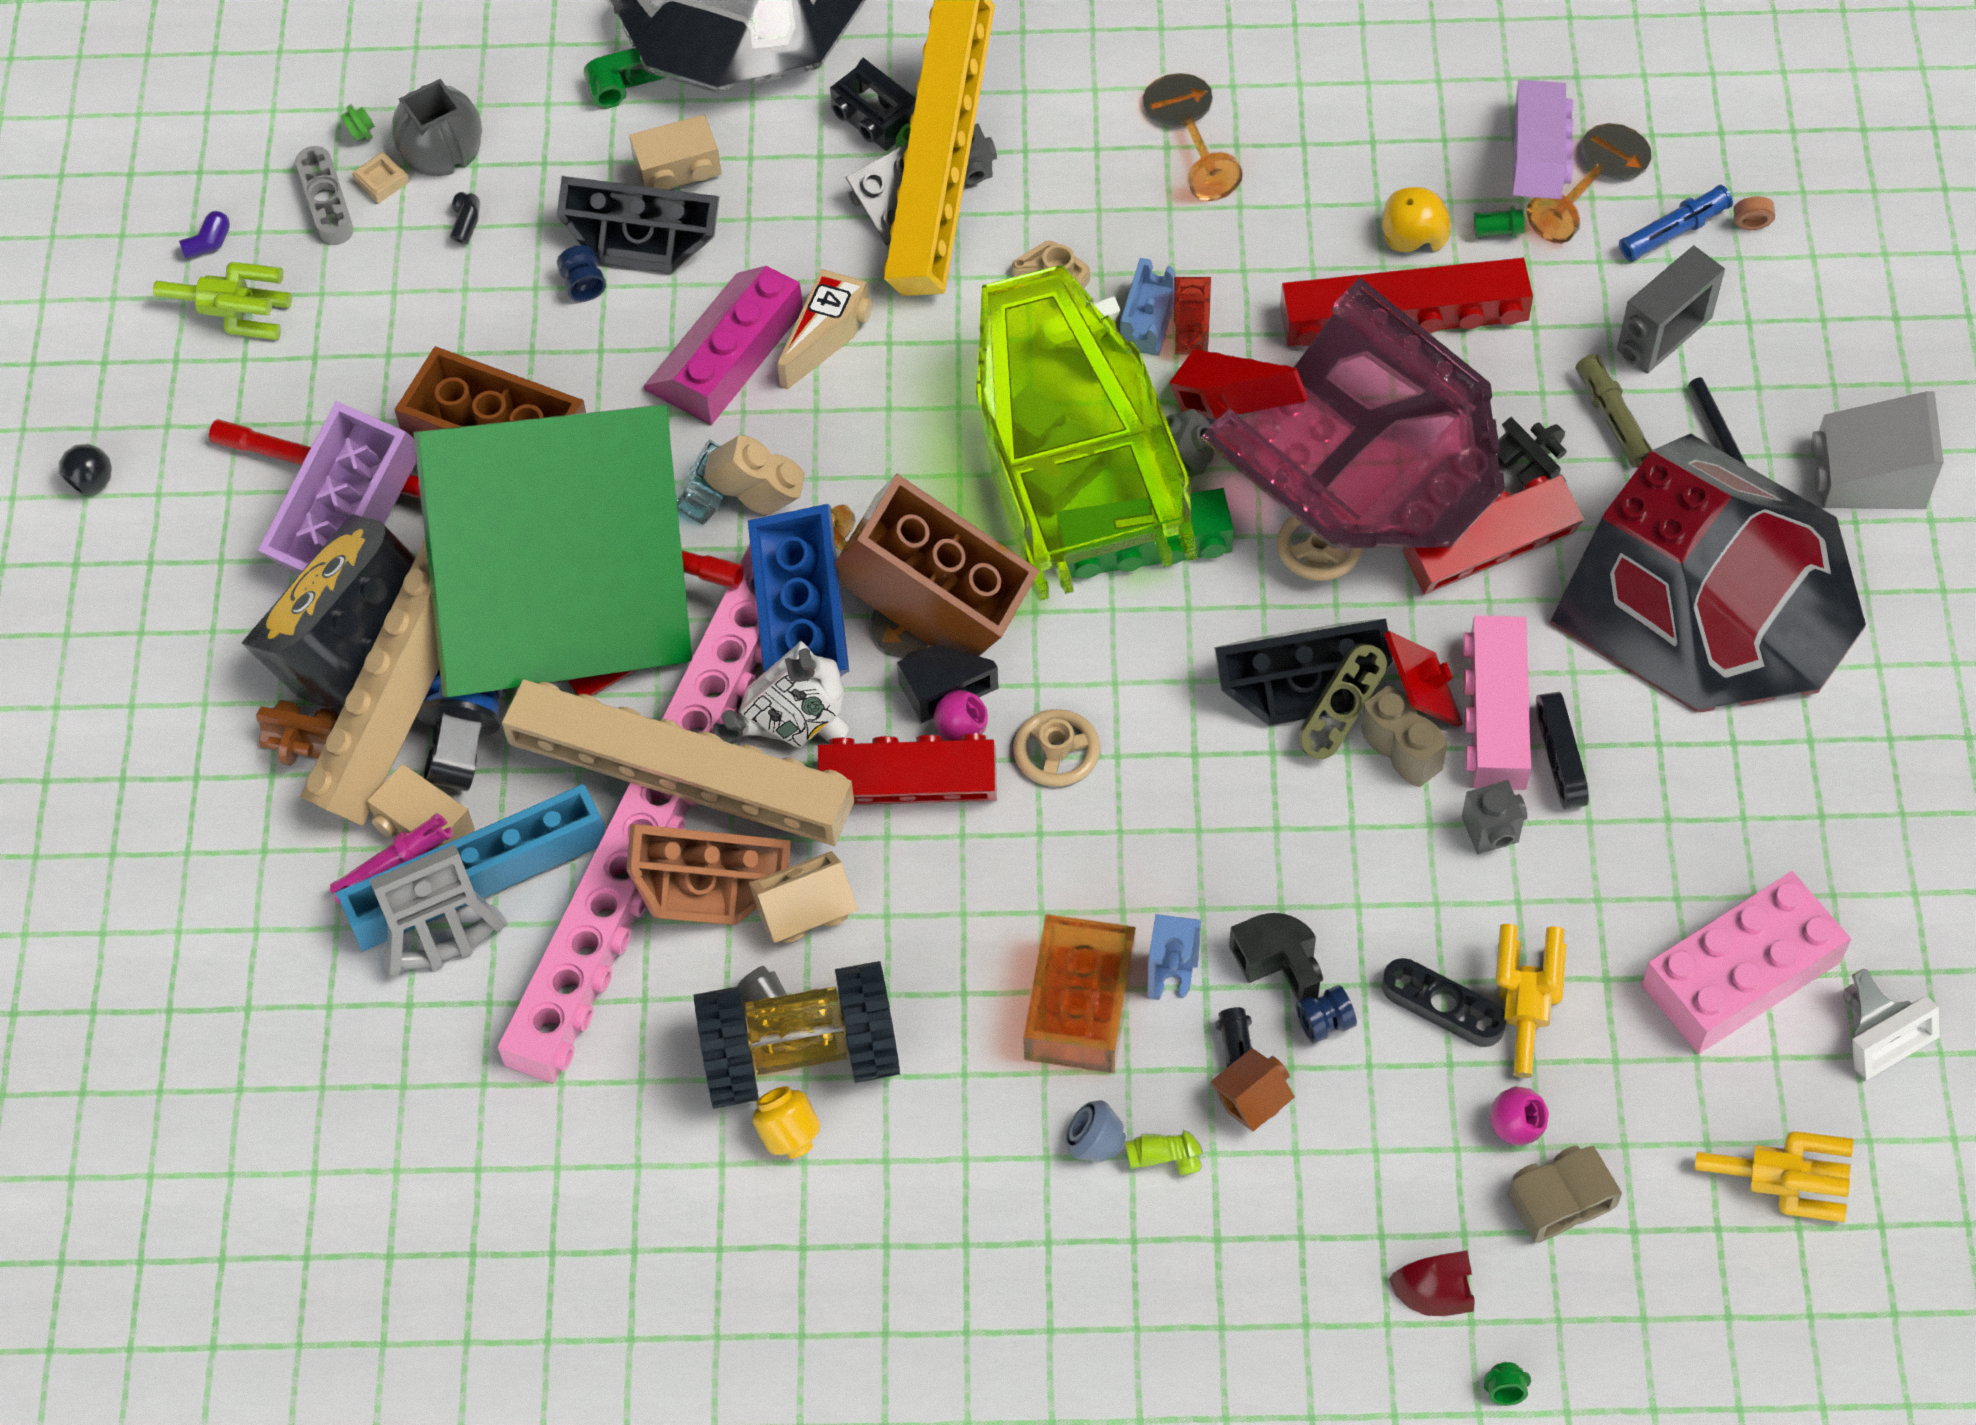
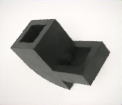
M1266 913L1231 926L1229 947L1248 983L1282 970L1298 1001L1310 996L1315 999L1318 998L1323 975L1318 962L1314 958L1316 936L1304 922L1287 914Z

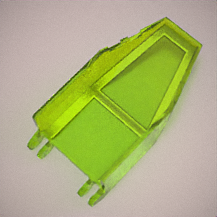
M1063 265L982 285L976 398L992 476L1020 556L1040 570L1031 585L1039 601L1049 599V586L1047 580L1044 579L1043 570L1056 567L1061 589H1063L1065 594L1074 592L1067 564L1154 541L1163 568L1172 566L1173 555L1166 540L1170 536L1179 534L1182 551L1188 561L1197 559V548L1191 524L1190 480L1145 363L1136 345L1131 340L1127 342L1117 331L1116 323L1108 315L1104 316L1093 304V298Z

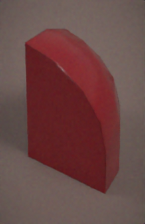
M1467 1250L1417 1260L1398 1269L1389 1278L1396 1296L1408 1308L1426 1316H1451L1474 1312L1475 1299L1474 1295H1471L1467 1279L1468 1275H1472Z

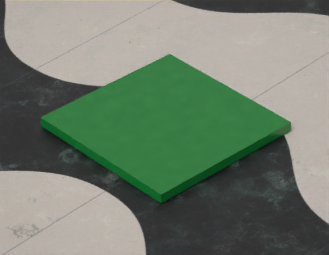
M661 404L413 432L442 695L444 697L520 687L523 679L537 684L539 682L549 683L691 662L692 649L667 405Z

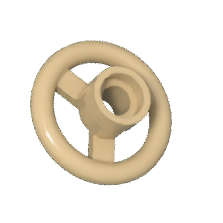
M1327 508L1343 528L1359 532L1357 526L1350 518L1339 511ZM1293 515L1285 521L1279 531L1277 548L1283 563L1293 573L1309 580L1327 581L1345 575L1356 565L1362 552V548H1349L1348 553L1340 548H1331L1315 533H1312L1307 541L1290 546L1292 533L1302 524Z
M1050 709L1031 716L1021 725L1014 739L1013 752L1017 765L1028 778L1045 786L1062 787L1079 782L1094 769L1100 755V740L1095 728L1083 716L1069 710ZM1072 726L1076 727L1082 734L1074 736ZM1030 735L1040 743L1046 755L1043 771L1034 766L1028 758L1026 745ZM1053 742H1061L1062 744H1061V745H1052L1051 743H1053ZM1087 748L1086 757L1078 767L1069 772L1057 774L1060 760L1065 759L1069 752Z

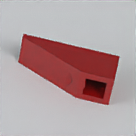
M1197 349L1192 350L1169 382L1181 412L1194 409L1204 417L1212 419L1304 403L1308 399L1299 372L1295 367Z

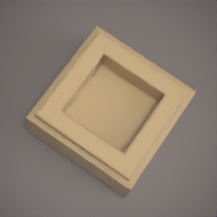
M381 152L352 172L354 182L378 204L409 183L407 173L384 152Z

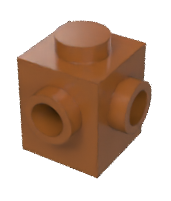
M1253 1048L1248 1050L1210 1082L1227 1113L1252 1132L1269 1118L1275 1116L1280 1109L1295 1098L1286 1082L1290 1075L1284 1065L1276 1057L1266 1058Z

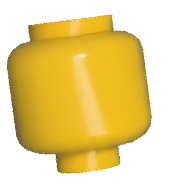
M782 1086L767 1092L757 1100L756 1105L758 1108L753 1113L752 1122L769 1153L773 1155L787 1154L788 1158L793 1159L806 1154L813 1148L812 1141L819 1134L821 1124L805 1093L800 1090H791L788 1086Z

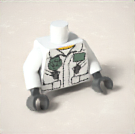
M800 641L746 688L740 715L736 716L733 710L723 712L721 718L724 724L716 723L713 725L715 734L723 741L731 744L737 742L742 736H762L786 741L794 747L803 746L817 733L826 741L832 738L845 737L850 726L837 716L840 713L844 696V685L837 663L832 659L814 655Z

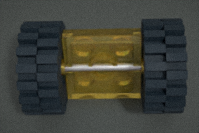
M877 961L835 969L842 1016L840 1014L836 986L744 1003L746 1018L739 986L693 994L701 1051L713 1109L753 1102L759 1099L752 1052L757 1075L848 1059L844 1035H846L855 1083L900 1075L896 1040L881 962Z

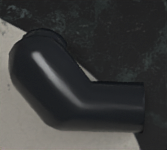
M458 192L452 201V208L458 213L449 237L456 242L468 245L478 222L480 199L473 193Z

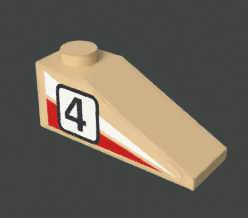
M821 269L777 363L781 388L789 389L853 339L861 322L867 323L873 307V300L868 299L867 281Z

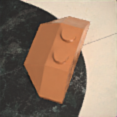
M630 824L626 870L653 918L737 925L757 909L749 883L789 867L791 840Z

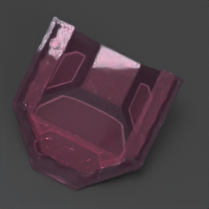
M1359 278L1334 303L1331 310L1334 312L1294 366L1299 372L1308 399L1306 402L1251 412L1244 420L1229 408L1202 435L1201 440L1331 548L1452 547L1505 490L1503 473H1500L1498 460L1500 447L1496 419H1493L1490 402L1493 397L1491 384L1367 282Z

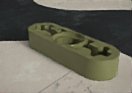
M1358 644L1347 652L1299 730L1298 743L1304 753L1316 759H1326L1338 750L1364 708V703L1369 700L1385 674L1387 661L1384 653L1379 648L1369 644ZM1369 653H1372L1371 663L1376 666L1372 673L1364 671L1357 681L1365 684L1362 692L1355 685L1342 681L1345 674L1354 678L1359 671L1360 666L1355 663L1358 655L1366 657ZM1339 689H1348L1354 697L1353 707L1344 714L1336 713L1330 704L1331 696ZM1324 711L1330 718L1341 721L1342 724L1339 729L1330 724L1325 732V737L1330 740L1329 744L1326 747L1318 745L1313 750L1311 748L1313 740L1308 736L1312 730L1320 732L1327 721L1319 718L1321 712Z

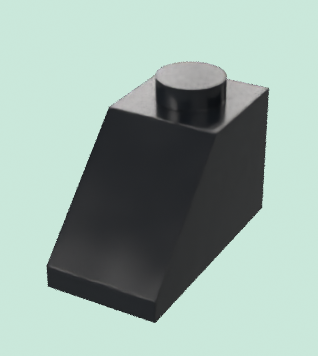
M933 645L924 650H914L908 653L902 660L897 661L899 685L921 723L934 718L937 703L952 691H969L981 697L999 689L998 667L994 660Z

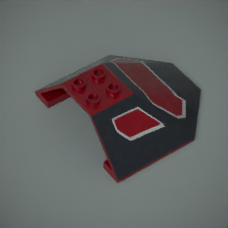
M1691 433L1651 450L1603 514L1550 620L1551 625L1696 712L1712 711L1716 706L1740 703V706L1772 701L1776 699V696L1801 693V696L1819 693L1866 626L1837 517Z

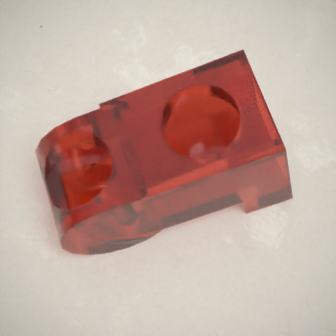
M1174 277L1175 355H1189L1193 349L1208 351L1211 277Z

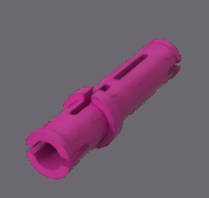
M436 813L411 832H401L394 837L393 844L339 880L331 883V893L335 894L339 890L430 851L453 836L451 827L443 830L441 827L448 824L443 816ZM336 896L334 899L340 904V901Z

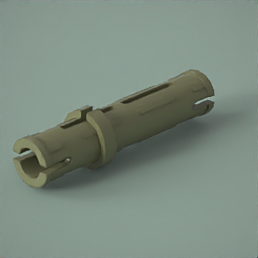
M1594 354L1582 358L1575 368L1588 387L1591 403L1595 408H1599L1604 415L1606 422L1624 450L1632 468L1635 466L1639 468L1653 449L1621 396L1623 390L1619 383L1610 378L1598 354L1596 356Z

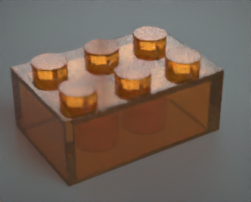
M1050 914L1045 915L1023 1036L1024 1060L1115 1073L1135 956L1136 927Z

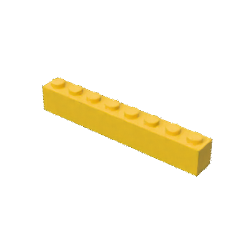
M934 0L933 7L929 12V32L927 42L923 46L924 59L921 76L916 85V104L914 113L910 118L911 131L908 148L905 150L903 157L904 170L902 181L897 190L898 203L895 220L890 228L891 242L888 258L884 262V280L902 296L945 294L995 11V5L991 0Z

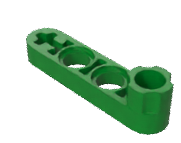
M636 48L595 58L586 64L583 72L594 105L601 106L604 109L619 106V103L627 96L626 88L676 75L649 66L632 70V67L644 63Z

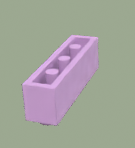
M1518 79L1513 137L1512 195L1562 199L1563 185L1571 184L1574 164V160H1572L1573 119H1571L1573 99L1566 98V83Z

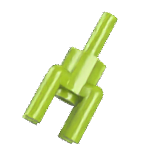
M230 262L226 266V277L205 275V277L199 278L197 285L158 280L153 285V294L156 297L195 301L198 314L224 317V330L231 335L278 340L281 333L279 324L243 320L244 313L269 316L272 306L290 308L292 303V294L290 292L247 287L244 280L281 284L283 280V269L281 267Z

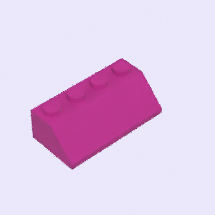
M768 266L736 273L645 383V391L712 425L799 318L803 309L800 282Z

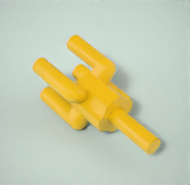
M1501 924L1496 982L1499 985V996L1505 1001L1504 1020H1506V1024L1517 1027L1513 1075L1520 1078L1532 1077L1535 1029L1550 1025L1551 1005H1557L1563 999L1567 944L1564 943L1563 928L1556 926L1547 927L1543 969L1536 966L1519 967L1521 941L1517 940L1518 926L1514 924Z
M1792 1131L1786 1135L1784 1149L1755 1145L1754 1159L1697 1152L1695 1170L1751 1177V1192L1779 1195L1778 1207L1785 1215L1845 1223L1847 1204L1799 1198V1191L1848 1197L1851 1164L1803 1158V1151L1852 1157L1854 1138Z

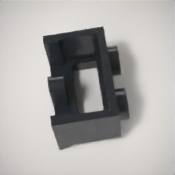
M864 57L853 70L830 87V106L834 114L842 121L847 120L859 130L864 139L871 143L875 142L885 151L896 144L898 133L904 125L910 123L911 115L914 113L916 98ZM870 88L878 94L879 103L885 109H889L891 106H894V108L883 115L858 94L864 93Z

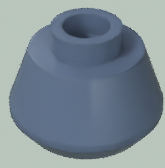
M1103 1100L1084 1104L1074 1115L1066 1133V1145L1070 1155L1077 1159L1104 1161L1109 1157H1115L1121 1151L1126 1139V1135L1123 1133V1123L1108 1103Z

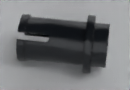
M1241 1007L1228 1008L1218 1013L1219 1020L1216 1022V1029L1222 1032L1227 1068L1252 1048L1248 1028L1252 1024L1251 1016L1246 1015L1245 1009Z

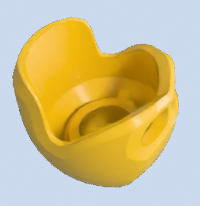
M1408 187L1395 191L1387 199L1382 217V229L1388 245L1394 251L1412 252L1426 243H1430L1433 251H1438L1446 244L1450 237L1451 221L1444 202L1436 193L1427 188Z

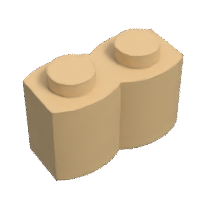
M738 435L709 453L703 478L718 492L728 496H737L752 511L763 515H771L800 498L805 472L791 459L782 455L771 454L762 443L754 438Z

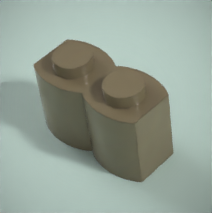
M1387 685L1364 703L1361 730L1365 740L1378 753L1391 758L1393 767L1404 780L1412 785L1421 787L1443 770L1447 749V741L1444 734L1432 721L1417 715L1416 709L1411 707L1408 697L1404 693Z
M1571 1146L1556 1155L1553 1164L1541 1167L1538 1164H1530L1514 1174V1180L1510 1184L1508 1197L1535 1243L1557 1236L1576 1224L1595 1219L1618 1206L1622 1192L1594 1146L1582 1149L1579 1146Z

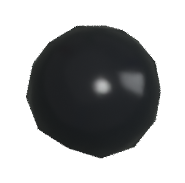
M74 445L64 452L59 461V474L68 484L84 496L96 495L106 488L111 479L112 466L110 458L102 449L93 445Z

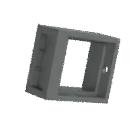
M1695 245L1689 248L1627 301L1617 351L1622 354L1627 362L1637 365L1647 374L1713 318L1725 268Z

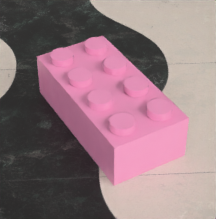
M1791 871L1649 961L1641 986L1699 1055L1841 963L1851 938L1797 875Z

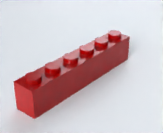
M1522 257L1282 283L1280 310L1287 346H1311L1358 281L1423 333H1434L1439 330L1457 328L1474 329L1479 326L1495 324L1513 325L1529 321L1533 293L1525 259Z

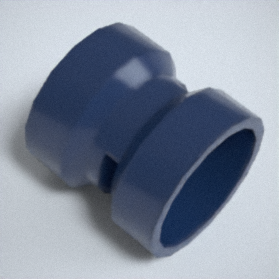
M576 245L566 249L558 256L556 261L560 275L566 279L564 284L570 299L577 302H587L597 298L605 291L606 281L602 271L597 268L598 260L591 247Z
M1340 985L1325 990L1322 997L1315 999L1310 996L1296 1002V1012L1306 1036L1313 1044L1327 1039L1329 1033L1336 1029L1343 1032L1357 1026L1353 1005L1346 991Z

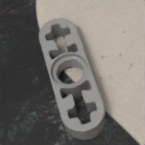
M320 146L304 148L296 156L295 163L318 236L326 244H342L350 239L354 228L330 153ZM318 163L322 175L314 177L311 165ZM332 190L335 192L333 197L326 201L314 199L319 191ZM335 214L338 223L337 227H330L327 215Z

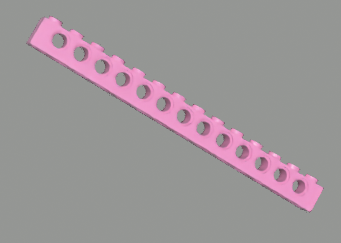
M750 544L740 562L744 566V576L739 588H727L662 718L679 724L683 729L690 731L694 728H704L701 732L715 734L713 725L716 723L724 724L721 718L723 712L733 710L736 716H738L737 709L742 698H744L745 690L755 681L754 674L759 664H763ZM745 624H756L749 628L741 627ZM729 658H738V660L735 662H724L726 659ZM711 693H721V695H719L718 697H706ZM630 782L498 1045L504 1066L553 1084L560 1070L565 1071L569 1067L575 1050L573 1043L579 1031L584 1032L588 1028L594 1011L593 1002L598 992L604 993L612 977L611 966L617 954L622 955L629 944L631 937L630 927L635 917H641L647 907L631 877L624 880L616 879L619 874L627 872L630 824L684 829L686 823L684 817L690 805L695 806L697 803ZM659 799L669 800V802H667L664 805H653V803ZM605 909L615 910L608 917L597 916L599 912ZM585 947L597 948L589 955L578 954ZM564 986H578L575 991L569 994L559 993ZM546 1024H559L552 1032H540V1029Z

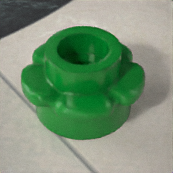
M1498 1363L1484 1376V1389L1489 1392V1398L1493 1403L1504 1406L1515 1405L1527 1398V1387L1531 1384V1376L1529 1373L1523 1372V1369L1515 1363Z

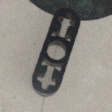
M1560 691L1539 694L1536 696L1537 719L1560 803L1563 809L1587 806L1589 801L1587 780L1563 695Z
M1399 958L1386 966L1382 990L1391 1002L1476 1046L1489 1047L1501 1040L1506 1020H1504V1010L1497 1003L1411 959ZM1404 974L1410 976V984L1404 985L1402 989L1395 986L1396 979H1401ZM1427 984L1428 987L1425 990L1423 1000L1418 999L1419 991L1422 992L1423 985ZM1438 993H1447L1456 1000L1457 1006L1452 1011L1441 1012L1433 1007L1431 998ZM1466 1004L1470 1006L1469 1013H1466L1464 1021H1460L1459 1019ZM1485 1016L1492 1019L1491 1026H1487L1484 1031L1477 1028L1478 1021H1482Z

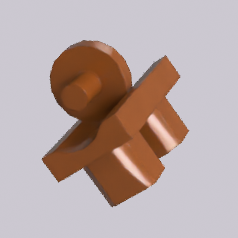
M280 700L274 708L261 706L256 714L257 721L260 724L259 745L263 748L277 750L279 762L282 765H293L298 755L318 759L326 744L327 737L338 719V714L336 711L321 708L315 712L313 717L302 715L300 707L294 702Z

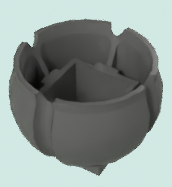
M438 79L399 98V104L394 111L391 130L394 145L401 153V156L407 161L409 167L425 175L443 176L453 174L456 164H460L465 168L475 159L481 144L482 124L479 112L470 99L461 91L452 86L445 85L441 79ZM440 116L424 125L420 123L426 117Z

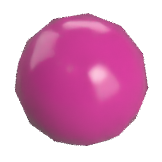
M952 691L946 694L936 705L934 712L935 728L946 741L960 740V736L964 734H983L988 723L987 708L977 695L969 691Z
M1515 1086L1501 1092L1495 1098L1491 1105L1489 1120L1495 1134L1508 1144L1524 1146L1537 1141L1545 1132L1549 1112L1544 1099L1530 1088Z

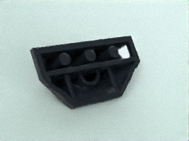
M561 176L557 217L568 228L580 245L589 246L594 250L598 263L674 273L715 237L720 197Z
M1382 618L1331 624L1249 638L1214 647L1221 691L1267 725L1306 719L1343 658L1355 645L1369 644L1379 648L1386 657V670L1393 662V658L1384 633L1388 631L1387 620ZM1369 653L1366 657L1358 655L1355 663L1360 666L1359 671L1354 678L1345 674L1342 681L1355 685L1362 692L1365 684L1357 681L1364 671L1371 673L1374 671L1376 666L1371 663L1373 654ZM1348 689L1335 691L1331 696V707L1336 713L1350 711L1354 704L1352 693ZM1322 711L1319 717L1326 716V713Z

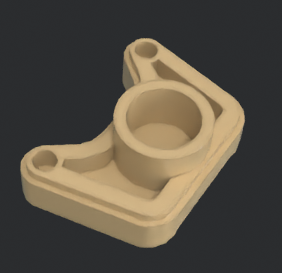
M1045 241L1012 262L1013 276L1018 279L1035 277L1044 281L1060 277L1074 302L1090 282V269L1087 264L1078 259L1071 248L1066 245L1057 244L1054 241Z

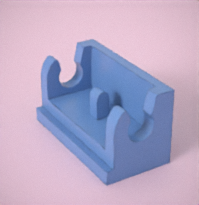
M1140 258L1120 320V348L1160 356L1179 287H1175V271L1171 266H1167L1164 276H1157L1152 272L1153 265L1151 260Z
M1155 914L1148 961L1147 998L1160 1000L1164 991V981L1169 977H1176L1180 980L1179 997L1181 999L1188 994L1193 967L1198 968L1201 920Z

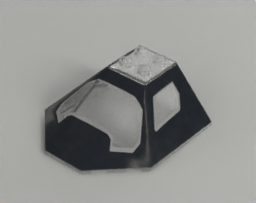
M609 0L614 14L619 15L622 21V28L632 47H636L641 63L646 72L711 92L721 93L732 90L733 83L752 79L754 84L782 78L784 77V71L804 67L806 72L819 69L866 0Z

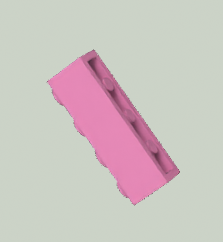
M1474 615L1471 632L1463 633L1462 647L1463 658H1470L1471 669L1464 670L1463 693L1464 695H1471V707H1465L1464 732L1472 733V745H1466L1465 771L1473 772V788H1481L1509 780L1513 790H1526L1531 771L1526 617Z

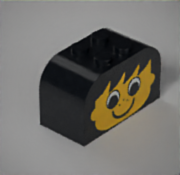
M350 514L242 641V644L298 698L326 708L344 705L416 556L381 521Z

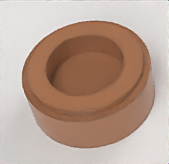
M1766 197L1745 198L1737 202L1733 207L1735 224L1745 230L1762 229L1769 226L1775 220L1774 202Z

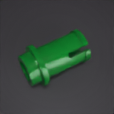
M1510 206V210L1474 212L1475 238L1510 234L1512 238H1516L1517 234L1524 233L1523 209L1515 210V206Z

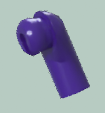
M220 211L210 212L205 217L198 235L179 240L185 259L221 248L230 228L227 215Z

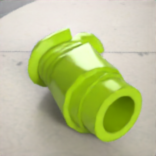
M1184 1129L1182 1135L1165 1136L1141 1133V1136L1135 1137L1134 1140L1125 1141L1131 1169L1175 1160L1177 1171L1181 1175L1201 1170L1202 1164L1198 1155L1204 1154L1201 1145L1194 1135Z

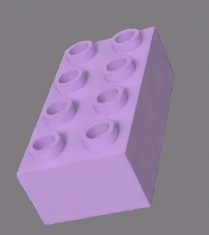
M335 401L258 551L276 564L300 574L350 514L378 520L385 524L417 462L414 438L406 431Z

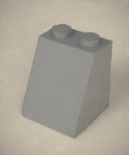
M1925 391L1833 412L1823 416L1819 431H1813L1811 452L1812 456H1818L1819 466L1816 467L1815 489L1822 492L1824 508L1926 509L1944 463L1935 391Z

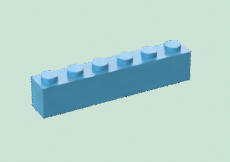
M581 784L336 892L363 952L386 942L388 924L369 880L455 844L473 890L479 896L485 898L598 848L605 834L602 817L585 784ZM465 903L463 905H460L456 907L455 910L467 906V904ZM444 913L425 920L426 924L445 916ZM415 926L404 929V933L415 929Z

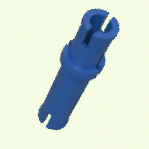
M1720 184L1696 199L1687 198L1680 203L1678 209L1653 221L1633 234L1620 239L1619 247L1623 256L1630 262L1635 261L1638 257L1667 243L1687 230H1697L1703 227L1705 220L1732 207L1733 200L1730 192L1725 186ZM1700 210L1699 212H1697V213H1695V214H1693V215H1691V216H1689V217L1683 219L1684 217H1686V216L1692 214L1693 212H1696V211ZM1669 226L1668 229L1662 231L1661 233H1659V234H1657V235H1655V236H1653L1652 238L1649 239L1650 236L1654 235L1655 233H1657V232H1659V231H1661V230H1663L1664 228H1666V227Z

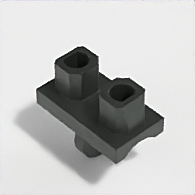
M1512 416L1502 423L1505 434L1496 442L1499 462L1507 469L1523 455L1531 462L1516 475L1522 486L1541 476H1546L1548 480H1551L1561 475L1560 466L1548 455L1552 453L1557 459H1560L1567 452L1560 444L1564 439L1565 431L1558 424L1545 428L1540 422L1535 423L1530 429L1537 437L1534 440Z

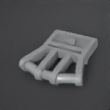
M455 844L369 880L388 924L387 948L384 951V968L387 976L400 975L401 970L426 967H432L433 970L443 966L442 962L459 954H461L462 958L473 954L472 949L494 930L500 932L508 925L501 912L493 905H489L473 890ZM465 903L481 917L466 932H464L455 910L456 907ZM444 913L453 938L435 945L425 920ZM415 926L424 950L402 952L404 929Z

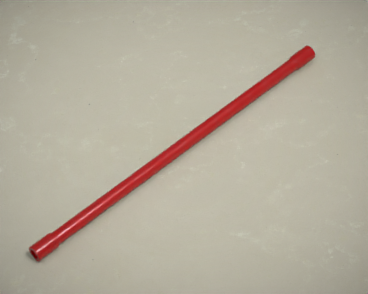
M221 419L214 420L209 430V440L212 443L240 451L255 452L301 466L311 449L310 446L256 432L249 427ZM409 475L401 494L421 499L418 476ZM682 550L684 573L728 588H739L744 576V566L742 564L709 555L701 556Z

